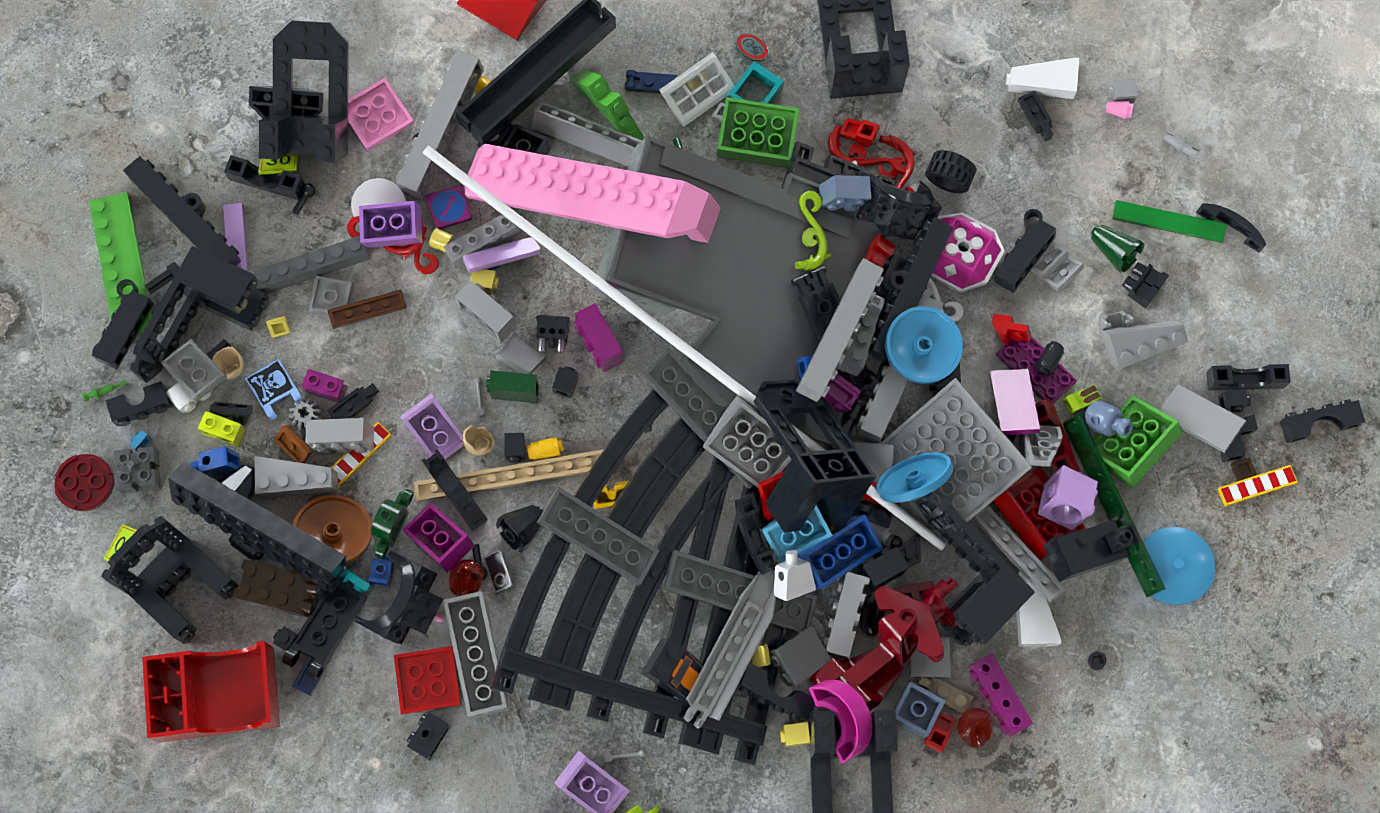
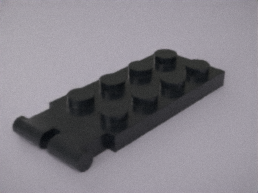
M825 266L810 271L809 276L805 273L791 279L792 285L794 287L797 286L801 295L798 299L818 343H820L841 301L833 282L829 284L825 275L827 269Z

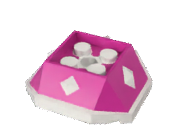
M963 212L938 216V219L952 226L953 230L930 278L959 294L986 285L1005 252L996 230ZM963 246L967 251L962 252L958 247Z

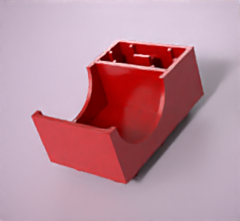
M259 641L254 646L232 651L195 652L190 650L142 657L148 739L163 743L280 727L274 647L267 642Z

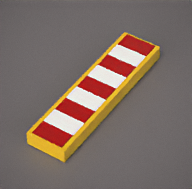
M379 422L373 426V450H367V453H356L355 450H348V453L344 454L331 467L338 473V489L392 437Z
M1291 465L1219 487L1217 490L1226 507L1295 485L1298 481Z

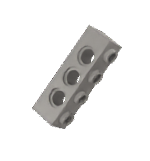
M502 214L444 246V250L454 269H457L465 264L463 262L464 255L497 247L520 234V230L516 224Z

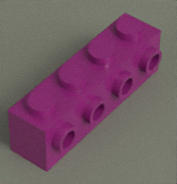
M993 654L986 656L969 667L971 678L980 685L979 691L982 697L988 699L991 704L989 706L990 711L994 717L997 716L1001 722L999 724L1005 735L1008 734L1011 737L1033 724Z

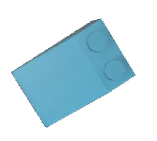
M817 506L814 507L800 531L784 533L776 519L762 529L771 548L774 549L779 563L786 561V551L796 550L799 554L833 536Z

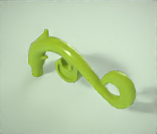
M807 191L801 195L799 204L812 228H808L803 232L802 241L807 247H813L818 242L819 249L814 258L811 255L808 260L796 261L795 268L811 271L819 268L831 257V254H827L828 245L822 228L806 208V200H811L814 203V207L810 212H817L822 205L821 197L814 191Z

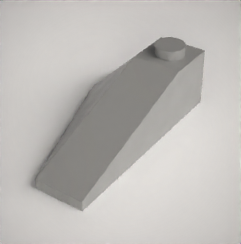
M1040 425V433L1020 434L1018 443L1020 453L1030 465L1051 466L1062 441L1061 428Z

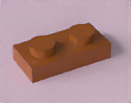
M288 425L282 426L274 438V441L295 462L305 464L313 452Z

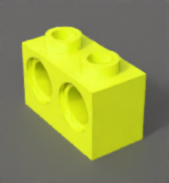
M205 411L198 426L202 434L236 447L239 446L246 431L241 424Z

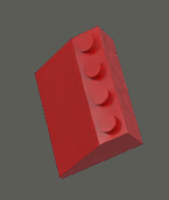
M458 0L457 5L517 41L546 0Z
M1038 467L1017 480L998 496L994 503L1027 548L1041 561L1047 557L1043 545L1055 538L1086 528L1081 524L1070 530L1038 515L1043 487L1049 480L1042 468Z

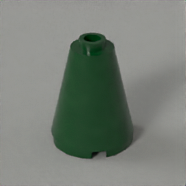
M1103 224L1095 226L1091 231V240L1120 273H1124L1131 268L1137 261L1135 258L1137 253L1141 254L1145 243L1141 240Z

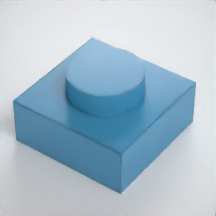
M141 430L131 438L129 446L138 452V448L146 447L152 438Z

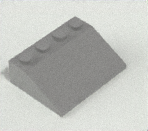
M738 395L725 410L703 445V448L757 487L758 483L781 473L791 461L790 456L762 414Z

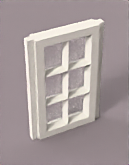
M712 52L662 87L660 92L680 124L685 127L727 97L735 86Z

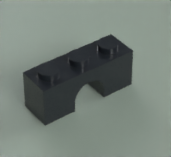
M160 381L142 387L144 399L138 405H131L129 398L124 394L105 400L111 421L116 426H126L131 423L130 421L136 419L143 420L153 413L166 412L168 408L172 407L170 398L166 394V386Z

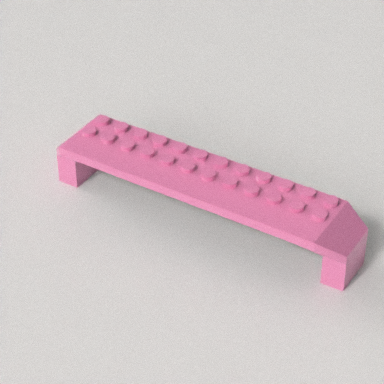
M484 144L477 150L468 173L469 177L507 206L663 238L688 235L691 240L709 243L721 207L710 193L682 180ZM465 186V195L468 198L484 201Z

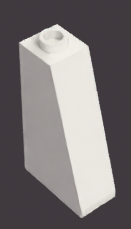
M1079 58L1012 67L1010 74L1006 75L1005 85H1008V92L1028 94L1036 91L1037 95L1074 99L1077 92Z
M1019 571L1018 575L1035 593L1016 612L1018 647L1059 646L1061 638L1046 598Z

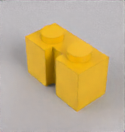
M629 480L616 482L614 488L608 489V484H606L594 502V509L613 506Z

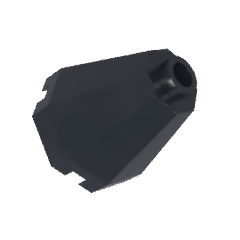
M241 465L217 480V482L251 501L255 489V469L250 465Z
M530 505L500 516L497 519L496 527L497 529L501 527L502 532H500L502 539L513 550L519 548L518 552L522 553L525 551L542 526L537 521L543 509L539 506Z

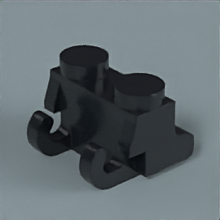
M865 368L861 370L858 376L843 371V374L847 375L846 378H843L856 385L861 391L859 396L866 390L870 391L879 381V378L874 375L873 371L866 370Z

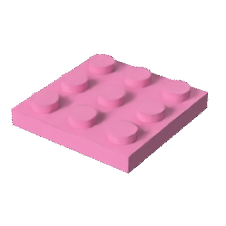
M386 78L348 99V123L367 151L414 124V120Z

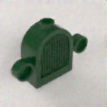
M406 489L404 492H399L395 501L386 498L379 507L371 527V535L376 540L373 546L376 557L384 559L389 546H394L409 514L407 507L413 499V491Z

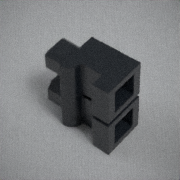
M1138 262L1131 272L1140 278L1136 281L1128 276L1122 286L1129 291L1127 296L1146 309L1169 275L1155 270L1151 264L1147 267Z

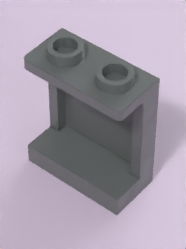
M813 626L802 628L792 639L777 649L769 651L772 664L778 669L781 680L788 687L798 685L831 660Z

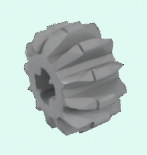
M301 398V404L294 402L295 408H289L292 414L288 418L292 420V426H298L300 431L304 427L306 429V420H321L319 415L322 414V411L318 409L319 405L317 403L313 404L311 399L305 402ZM308 412L309 415L307 417L305 415V418H303L302 414Z

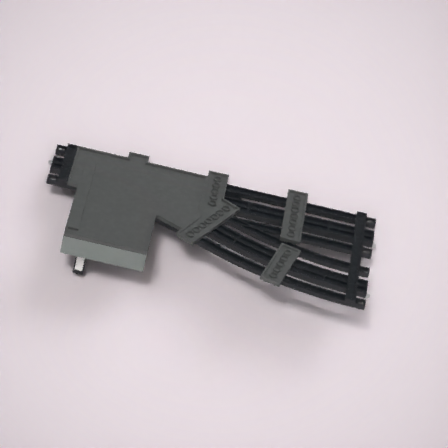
M648 136L633 149L627 170L688 182L710 193L721 207L709 243L691 240L688 235L663 238L611 227L598 276L636 305L646 310L665 316L678 308L711 320L691 347L756 396L763 381L795 380L800 383L802 379H800L797 359L804 356H813L819 343L798 299L801 297L798 288L792 285L791 279L805 273L809 276L810 271L796 269L795 262L808 260L811 255L814 258L818 253L819 243L817 242L813 247H807L803 244L802 234L808 228H812L801 210L799 199L807 191H814L819 195V185L834 175L860 176L864 168L858 166L856 160L848 162L834 155L826 157L824 167L812 163L814 147L797 141L794 143L789 165L782 186L779 188ZM881 174L877 176V178L892 186L896 185V180ZM806 200V208L810 212L814 207V203L811 200ZM860 206L856 207V210L846 211L845 208L828 210V208L820 207L817 212H810L826 236L827 254H831V257L821 266L826 267L827 272L825 275L829 284L833 282L840 300L858 265L868 253L867 248L874 236L879 233L886 238V235H883L874 223L860 221L855 217ZM594 287V291L607 295L598 287ZM668 347L641 374L652 386L653 390L620 427L595 461L575 494L571 495L562 488L557 487L539 517L537 523L550 530L552 534L535 566L513 618L497 664L491 689L512 694L517 675L534 678L528 700H531L532 710H537L540 703L556 709L570 711L575 691L592 695L586 717L608 722L613 702L648 712L643 733L649 736L664 738L669 719L682 722L683 726L678 742L681 745L680 751L682 754H686L690 747L706 753L719 755L723 736L726 735L739 739L734 760L755 765L759 746H763L767 730L765 721L769 704H760L755 701L756 697L750 695L743 719L729 714L733 699L732 695L720 720L718 721L707 716L704 724L698 729L694 726V723L701 712L697 710L691 721H685L684 716L690 706L680 699L674 698V695L656 683L654 690L650 691L620 682L639 629L664 578L663 590L678 594L667 638H671L685 649L688 646L698 602L713 605L699 659L704 665L741 594L758 574L759 570L743 539L737 514L723 566L709 561L729 481L734 475L744 484L740 498L750 493L754 494L760 510L757 514L762 528L775 520V518L768 520L764 517L759 488L714 456L709 474L683 506L657 548L642 540L648 527L672 491L706 450L703 448L704 443L725 410L737 396L735 392L688 356L684 355L680 359ZM835 368L838 371L837 374L846 378L847 375H844L843 371ZM824 401L841 424L843 413L835 411L831 404ZM669 405L680 417L641 463L607 516L593 509L592 506L629 450L643 432L648 433L652 431L655 419ZM810 413L785 414L791 424L826 451L831 448L832 445L815 423ZM695 528L689 554L679 552ZM572 544L585 552V555L561 603L542 656L537 657L527 654L525 650L544 600ZM622 575L636 584L617 625L599 675L584 671L582 669L593 638ZM807 593L788 601L776 597L774 616L765 631L762 645L768 644L769 651L777 649L785 643L788 630L799 632L802 628L810 627L817 596ZM771 662L770 665L759 668L768 672V684L773 691L778 669ZM657 720H659V721H658V725H657V729H656V732H655L654 730H655L656 722H657ZM749 747V751H748V755H747V759H746L745 756H746L747 748Z

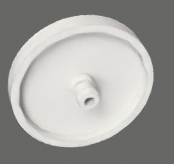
M375 178L365 181L356 189L352 197L351 209L353 216L356 217L359 216V206L406 202L403 192L395 183L386 179Z

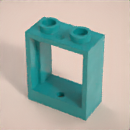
M753 61L729 93V98L744 100L737 94L752 76L772 89L762 102L772 104L783 89L784 80Z

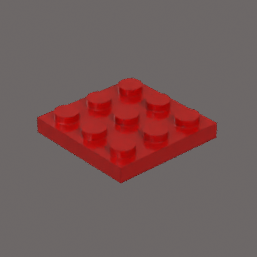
M453 646L394 655L401 715L461 706Z

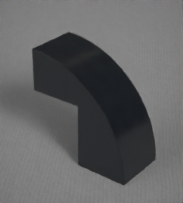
M1254 414L1243 418L1246 420L1245 425L1225 453L1221 451L1222 463L1238 460L1246 455L1241 436L1252 434L1258 429Z

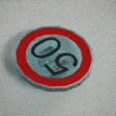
M744 33L740 34L735 40L738 52L751 61L761 62L769 55L768 46L755 35Z

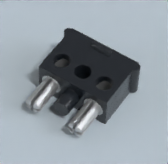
M537 315L536 338L539 340L538 351L541 352L542 348V352H545L546 341H549L548 347L554 348L555 341H558L557 352L560 353L561 348V353H564V344L568 342L570 318L566 316Z

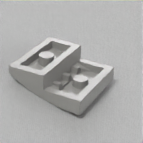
M1053 242L1031 271L1045 284L1060 293L1084 269V265L1070 256L1068 250Z

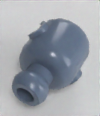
M1104 401L1093 402L1085 412L1084 421L1087 427L1098 432L1101 436L1111 437L1116 433L1120 436H1127L1132 431L1133 423L1128 418H1123L1121 410Z

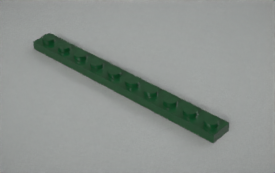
M1077 414L1064 422L1063 425L1088 477L1098 481L1096 488L1098 490L1097 496L1109 521L1115 520L1118 528L1134 524L1082 414ZM1137 530L1141 542L1128 549L1130 556L1127 558L1146 598L1166 588Z

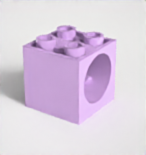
M1063 465L1044 484L1038 515L1073 530L1077 525H1081L1087 516H1091L1094 512L1095 506L1093 504L1098 490H1096L1098 481Z

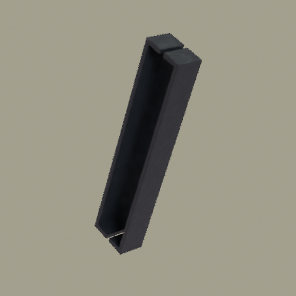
M582 0L456 112L458 123L469 133L472 132V136L481 145L489 143L616 28V17L605 7L602 8L601 3L597 0Z
M182 462L168 477L171 499L176 505L184 506L190 513L201 516L207 523L218 526L224 533H230L241 543L249 544L255 551L266 554L274 562L278 561L289 571L297 572L303 579L317 584L320 589L333 593L345 579L346 556L192 466Z

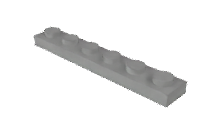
M989 506L972 518L1049 603L1065 593L1066 588Z

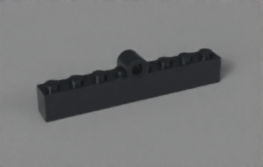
M141 156L123 170L127 177L196 248L235 266L241 262L238 257L239 251L233 245L229 247L226 244L227 239L221 233L216 234L213 231L215 227L208 220L205 222L202 219L206 206L198 194L189 193L180 197L177 194L179 192L172 183L168 185L165 182L167 178L160 171L156 173L153 170L155 166L148 159L144 160Z
M935 216L924 220L920 227L922 231L913 242L914 248L905 259L906 265L904 269L892 272L884 278V287L890 292L891 297L882 309L884 313L881 319L876 323V330L868 354L884 363L889 362L885 351V337L889 326L902 312L918 306L953 230L952 226Z

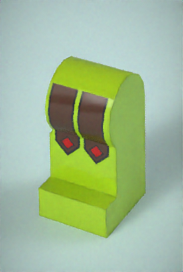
M1092 385L1066 396L1062 402L1069 415L1072 416L1088 408L1093 402L1100 401L1102 396L1097 387Z

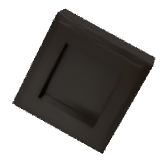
M1250 457L1230 464L1237 482L1257 476Z

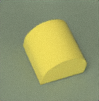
M435 228L431 234L429 246L445 253L444 246L453 241L454 235Z

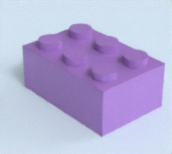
M406 201L359 206L360 243L365 247L373 248L422 243L421 206L417 202Z

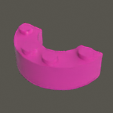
M825 680L810 687L809 691L816 707H825L834 711L840 721L841 736L838 742L835 743V750L840 763H845L861 754L869 745L872 736V717L863 697L850 685L838 680Z

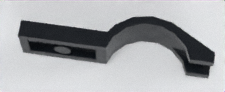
M436 449L434 455L427 460L423 458L421 461L473 531L488 519L451 470L442 454Z

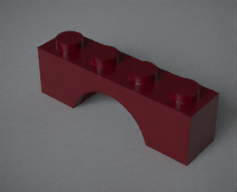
M1044 399L1035 403L1039 425L1060 427L1063 435L1051 463L1054 472L1056 473L1063 465L1074 471L1081 472L1053 401Z

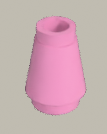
M1108 101L1105 112L1123 119L1131 118L1134 104L1129 103L1130 101Z

